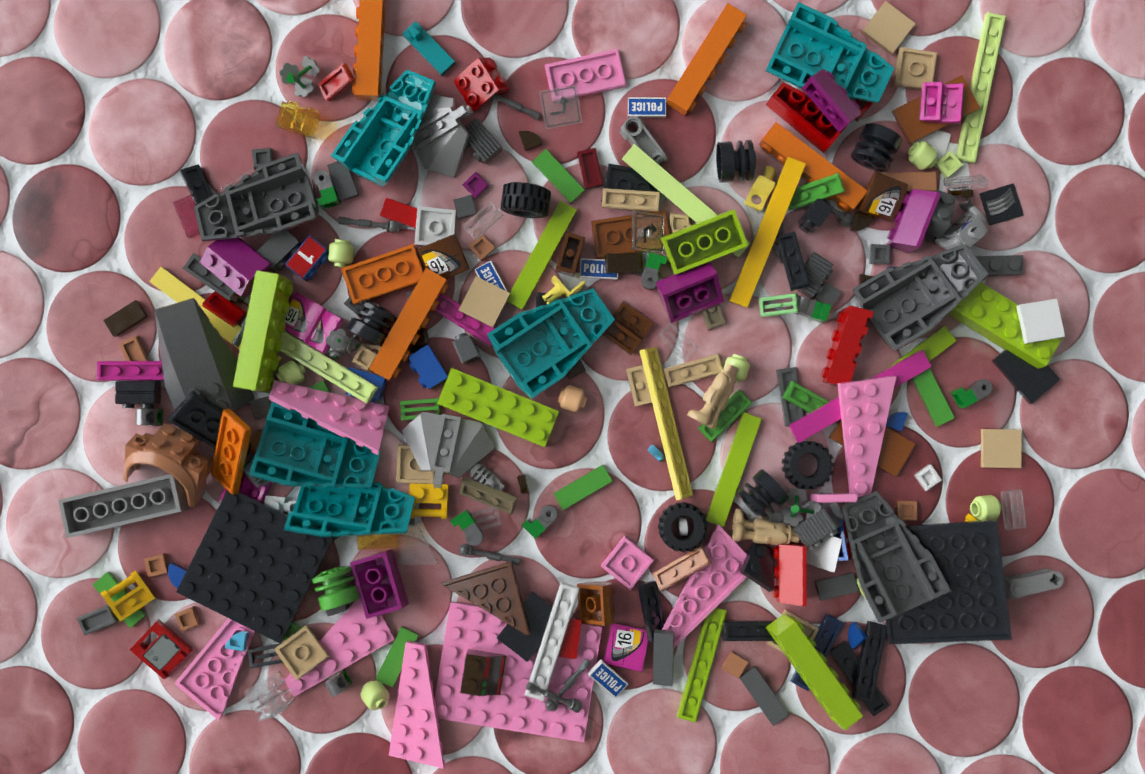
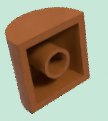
M578 583L579 619H582V623L601 626L613 624L615 607L613 606L614 588L612 583Z

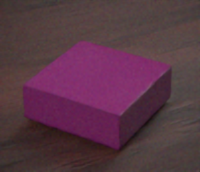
M477 172L462 184L475 199L489 188V185Z

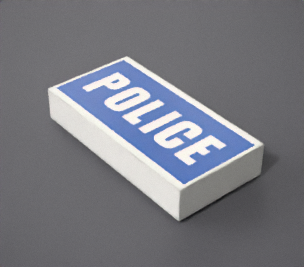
M628 97V118L634 116L640 118H666V97Z
M581 258L580 278L618 280V274L605 273V259Z
M491 261L474 269L479 278L507 291Z
M601 659L588 672V675L614 698L628 685L625 679Z

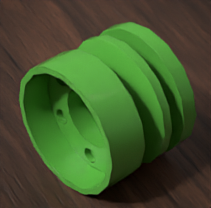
M338 566L323 571L318 576L312 578L313 584L323 583L316 587L315 591L325 590L326 593L318 598L321 611L333 609L360 598L357 586H348L347 583L353 580L354 576H345L346 573L352 571L351 566Z

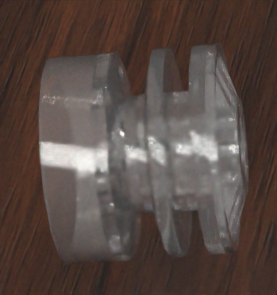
M280 670L243 692L249 704L259 701L260 704L253 710L254 713L264 710L257 717L259 722L275 717L296 700L294 695L287 698L284 697L291 691L290 688L282 691L279 689L286 682Z

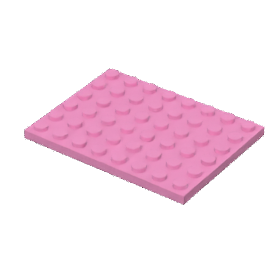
M451 601L435 692L438 719L584 742L594 683L588 672L597 663L602 626L581 623L577 659L558 657L548 686V690L558 694L568 678L578 670L581 662L585 658L589 660L591 664L578 676V680L562 695L565 699L574 698L582 703V709L575 713L569 710L564 703L560 702L558 709L552 712L548 711L545 707V701L548 698L545 697L544 701L525 696L526 686L529 682L539 648L529 661L526 662L497 639V636L507 623L477 605ZM468 649L506 655L500 695L475 696L460 693Z

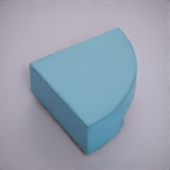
M653 444L647 449L659 462L664 460L665 455Z
M241 631L234 634L227 641L225 648L245 651L249 631Z

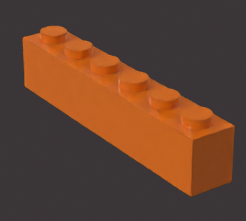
M360 0L359 7L356 8V18L359 21L358 26H355V36L358 38L357 45H354V55L357 56V60L353 64V74L356 75V80L352 83V92L358 100L377 101L381 96L386 0Z
M727 3L667 98L666 105L684 116L688 111H693L697 104L695 99L698 95L702 96L707 88L705 83L708 79L711 81L717 72L715 67L718 63L721 65L727 56L725 51L727 48L731 49L737 40L735 35L737 32L741 33L745 28L747 14Z
M777 122L773 124L759 143L765 153L774 155L776 160L783 166L787 157L806 163L801 177L807 180V183L839 172L845 192L826 199H832L837 203V207L844 212H851L867 192L865 188Z
M428 268L425 269L369 368L371 371L387 380L398 377L401 372L399 366L402 361L406 362L409 358L411 345H416L421 336L418 334L420 329L427 326L430 320L428 315L431 311L434 312L439 305L437 300L440 294L444 295L449 287L446 278Z

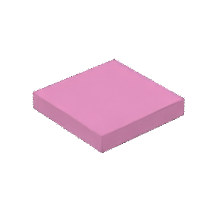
M809 493L810 500L818 503L857 501V494Z
M623 536L600 566L631 590L654 562V559L627 537Z

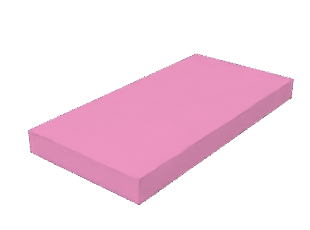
M619 49L545 64L550 91H553L550 92L553 103L560 102L562 96L569 100L627 86Z

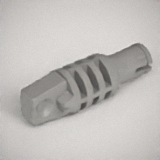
M477 463L468 471L470 477L479 483L500 491L505 487L495 474L481 463Z

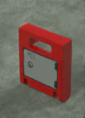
M158 619L130 648V651L161 678L166 679L188 656L186 653L190 654L193 649ZM153 631L158 637L147 646L143 641Z

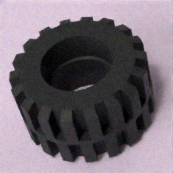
M511 182L504 184L500 209L505 213L519 217H546L549 212L551 191L543 186L531 183Z
M814 441L796 442L795 445H791L788 448L787 452L785 451V458L782 459L784 464L782 471L785 472V478L792 485L802 489L814 490L817 487L824 486V483L830 480L829 476L833 475L834 471H831L832 467H834V463L831 461L833 456L828 453L829 450L824 448L822 444ZM804 454H812L817 460V469L811 476H803L798 469V461Z
M685 502L671 504L666 510L664 509L663 514L659 517L658 524L659 535L663 542L674 551H681L682 553L694 551L696 547L699 548L702 541L704 542L706 539L705 535L708 534V523L701 510ZM679 516L689 517L694 524L692 533L686 538L676 537L671 529L673 521Z

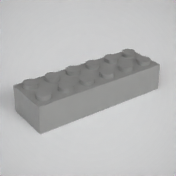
M171 474L58 500L66 538L189 510L184 487Z

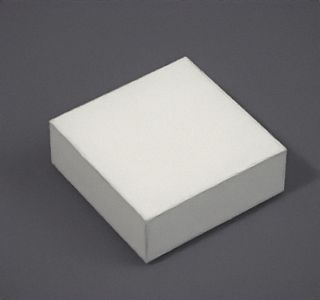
M931 464L914 474L924 491L929 490L942 481Z

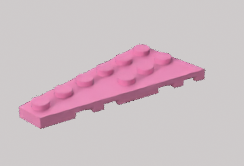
M894 375L838 383L849 493L857 494V497H863L872 492L896 376Z
M274 381L269 400L289 410H296L302 414V417L306 419L311 418L317 421L318 425L343 438L348 437L356 441L357 445L361 447L366 446L372 449V453L378 455L389 406L374 402L366 404L360 399Z
M719 524L716 525L704 548L712 564L688 578L662 630L674 631V647L747 578L740 573L747 554Z
M229 618L174 683L218 721L222 718L255 631ZM241 631H249L245 651L225 648L227 641L234 634Z

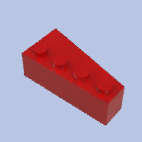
M783 82L770 97L766 106L824 153L843 130L838 132L815 103L805 96V93Z
M851 305L838 312L836 318L838 326L836 330L834 329L831 336L833 341L832 348H829L826 354V359H828L827 366L823 367L821 373L823 383L838 387V383L851 382L857 364L854 358H858L861 352L862 344L860 340L867 334L868 327L866 322L868 318H872L873 311Z

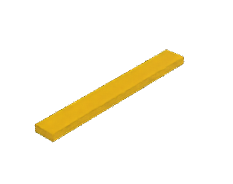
M787 157L729 301L746 308L748 307L806 163Z

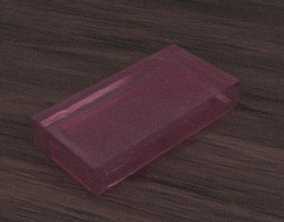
M191 195L173 202L186 236L191 238L200 234L194 211L195 204Z

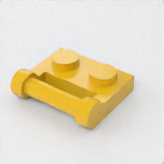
M410 483L409 495L415 497L411 518L416 516L447 519L449 485L442 484L441 488L433 487V484ZM416 503L442 504L441 509H415Z
M136 570L130 573L131 576L108 591L104 590L100 593L120 622L155 599ZM134 582L138 584V587L114 602L111 597Z

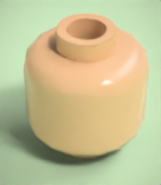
M567 385L561 389L558 402L561 408L578 412L580 407L584 408L587 397H584L583 389Z

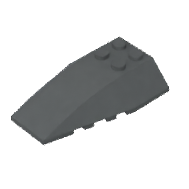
M298 152L256 168L257 171L253 174L243 176L237 184L233 186L230 184L224 188V192L219 195L214 194L196 205L194 211L201 240L205 242L278 233L316 220L319 213L310 178Z
M963 244L939 252V254L931 257L929 255L912 263H904L900 267L886 269L855 287L853 292L861 308L874 312L872 318H868V320L884 343L896 352L930 332L988 276V273L967 245Z
M195 298L155 309L164 383L174 409L192 391L220 408L230 409L231 411H235L255 399L252 390L233 387L238 358L231 352V348L221 338L218 330L213 327Z
M877 491L857 499L856 502H850L841 507L859 584L878 623L951 591L932 554L920 544V540L907 529L906 524L894 514V510Z

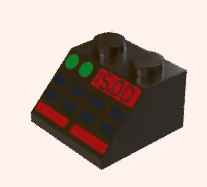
M468 649L460 693L475 696L500 695L506 655Z

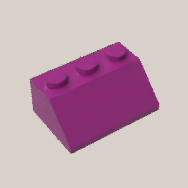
M823 68L810 77L802 89L837 131L840 132L861 114L859 111L860 107L855 101H851L847 97L846 90L842 86H838L834 81V76Z
M917 189L906 193L901 211H898L894 219L896 222L894 229L891 228L888 233L887 239H889L887 245H891V247L908 254L920 248L941 193Z
M240 237L215 240L207 247L200 260L204 267L240 296L251 295L256 270L268 272L272 264Z
M710 261L656 282L659 296L671 323L724 302L718 274Z
M393 549L350 562L366 619L402 609L409 604Z

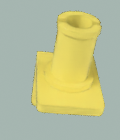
M765 167L762 176L759 175L751 187L745 200V205L759 212L762 211L768 196L776 185V182L772 181L776 174L775 168ZM751 197H760L761 203L754 204L751 201Z
M554 275L551 282L555 287L543 295L542 298L545 302L548 301L547 304L556 301L560 296L567 298L584 288L586 282L583 280L574 289L569 291Z

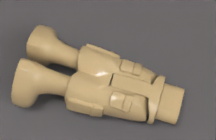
M727 363L724 370H720V373L702 398L706 402L704 407L699 411L690 410L687 415L715 430L721 410L725 409L729 396L734 390L737 379L735 375L738 368Z
M735 509L732 523L733 541L747 539L753 540L755 543L775 545L799 542V537L794 529L791 528V525L787 526L770 520L764 521L759 517H756L754 522L747 521L744 518L743 511Z

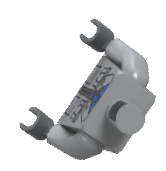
M965 198L966 203H961L960 201L958 203L961 209L968 211V213H965L953 223L940 239L925 234V239L927 242L935 241V244L946 250L963 244L970 248L988 232L986 216L976 206H973L970 198Z

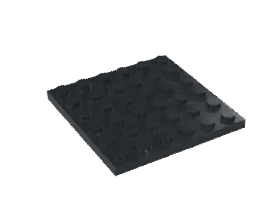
M227 490L176 592L281 644L312 584V578L316 576L334 537H321L286 531L284 527L288 517L287 514L239 491L238 494L232 495Z
M997 519L906 526L920 540V544L932 554L951 591L886 620L888 644L1012 640Z

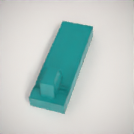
M416 21L402 33L403 37L441 76L455 65V61Z

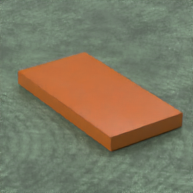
M414 244L341 268L353 305L359 304L361 300L368 301L415 285L424 272Z
M224 409L211 475L232 495L239 493L252 429L233 411Z

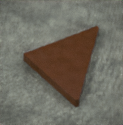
M512 561L441 582L442 586L524 634L531 635Z

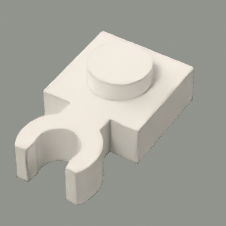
M267 495L265 497V504L283 513L285 511L289 513V511L293 512L291 507L296 503V500L286 503L287 497Z

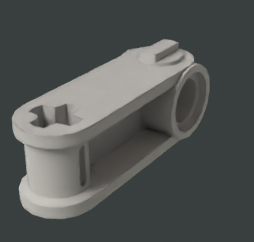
M630 117L620 127L619 133L631 146L635 144L658 165L663 161H668L666 154L646 129V125L640 117ZM629 125H635L637 127V132L632 133L628 130L627 127Z
M1048 568L1004 577L1006 596L1008 599H1017L1057 589L1063 585L1064 577L1060 572L1052 571Z

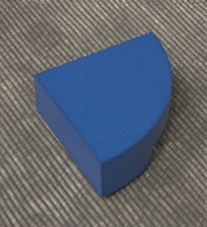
M898 412L890 415L887 418L886 427L902 431L908 413Z
M172 562L169 564L168 576L171 583L178 588L187 569Z
M852 622L848 630V641L852 650H854L868 638L857 622Z

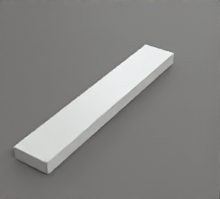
M560 582L529 682L544 690L548 689L579 592V587ZM526 689L525 696L544 701L545 697L543 694Z

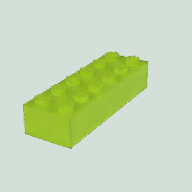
M256 270L233 387L270 393L272 390L274 371L278 367L277 356L282 347L281 336L286 328L285 316L289 311V296L293 292L292 280L279 274Z
M982 282L947 314L1036 368L1048 365L1062 338L1024 344L1016 308L1018 304Z
M453 368L450 370L437 402L441 406L543 447L547 444L559 411Z
M782 614L765 627L833 722L845 731L863 717L859 712L861 709L859 704L848 695L850 692L847 687L837 680L839 676L833 668L828 667L826 664L828 661L825 656L814 648L816 646L815 642L810 636H806L803 632L805 628L798 620L796 621L792 616L788 617Z

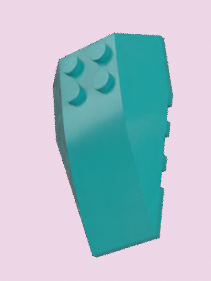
M798 2L765 71L802 88L810 77L824 68L826 72L829 71L834 76L836 84L846 90L848 98L878 103L895 68L877 53L870 51L862 41L859 42L854 38L850 31L844 30L839 26L835 19Z
M406 70L389 87L391 90L386 95H381L377 99L378 103L372 109L368 108L363 113L365 116L359 122L356 120L351 125L331 154V157L354 174L381 187L386 185L410 149L431 100L436 82Z
M594 288L567 298L535 307L529 311H523L487 335L496 355L517 386L532 399L561 380L615 319Z
M275 402L271 403L249 476L286 486L371 489L380 451L376 455L372 453V449L366 446L361 447L356 444V441L348 437L343 438L318 425L317 421L302 417V414L294 409L289 410Z
M372 482L371 489L300 487L293 512L289 511L284 530L321 537L407 533L415 497L393 488L383 487V484L378 482Z

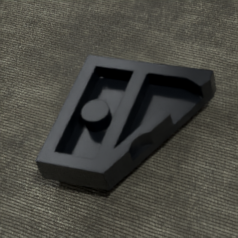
M752 541L740 573L768 592L774 591L772 548L766 544Z

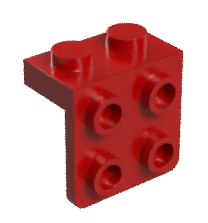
M477 58L454 79L456 87L467 105L471 106L472 111L478 110L495 94H505L510 90L506 79L500 74L497 64L491 58Z

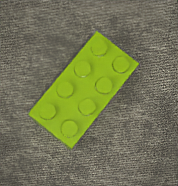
M735 209L728 210L660 237L675 275L748 246Z

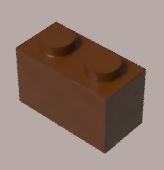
M566 232L556 265V272L571 277L575 276L585 237Z

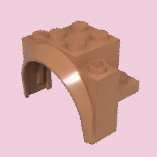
M164 423L154 436L145 433L143 436L136 433L125 445L123 480L128 482L130 475L135 470L140 469V464L156 466L170 473L182 484L187 493L188 506L195 507L205 494L206 479L212 470L214 459L199 454L200 440L184 430Z

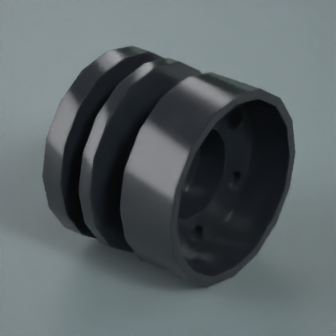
M873 123L866 124L859 136L861 142L855 145L851 158L856 163L870 170L887 172L891 166L890 163L894 160L892 154L898 151L902 143V137L885 126Z
M739 140L736 150H734L731 141L717 143L716 167L720 183L733 182L735 173H737L739 181H743L745 177L747 181H753L756 169V154L752 140H746L744 145Z
M361 300L359 304L367 309L364 312L357 308L356 311L363 317L361 320L352 317L346 329L382 347L387 338V335L382 332L383 327L392 329V326L386 324V321L389 319L395 323L397 318L389 310L378 304Z
M761 469L752 477L756 484L755 487L748 483L744 484L749 493L742 488L737 492L744 504L755 515L767 521L769 516L764 510L766 509L771 514H774L775 511L771 504L774 503L782 507L790 497L766 471Z

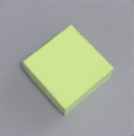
M951 150L935 164L945 178H948L963 165Z

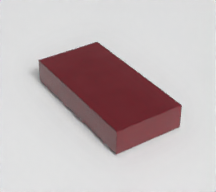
M596 148L578 151L577 155L585 190L604 186Z

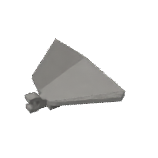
M432 94L427 110L412 142L414 151H418L425 169L456 178L470 135L461 124L460 119L473 114L471 106L466 107L463 105L456 110L454 98Z
M422 412L402 430L421 471L435 472L433 487L436 488L442 487L444 473L460 478L496 449L481 422L461 419L458 416Z

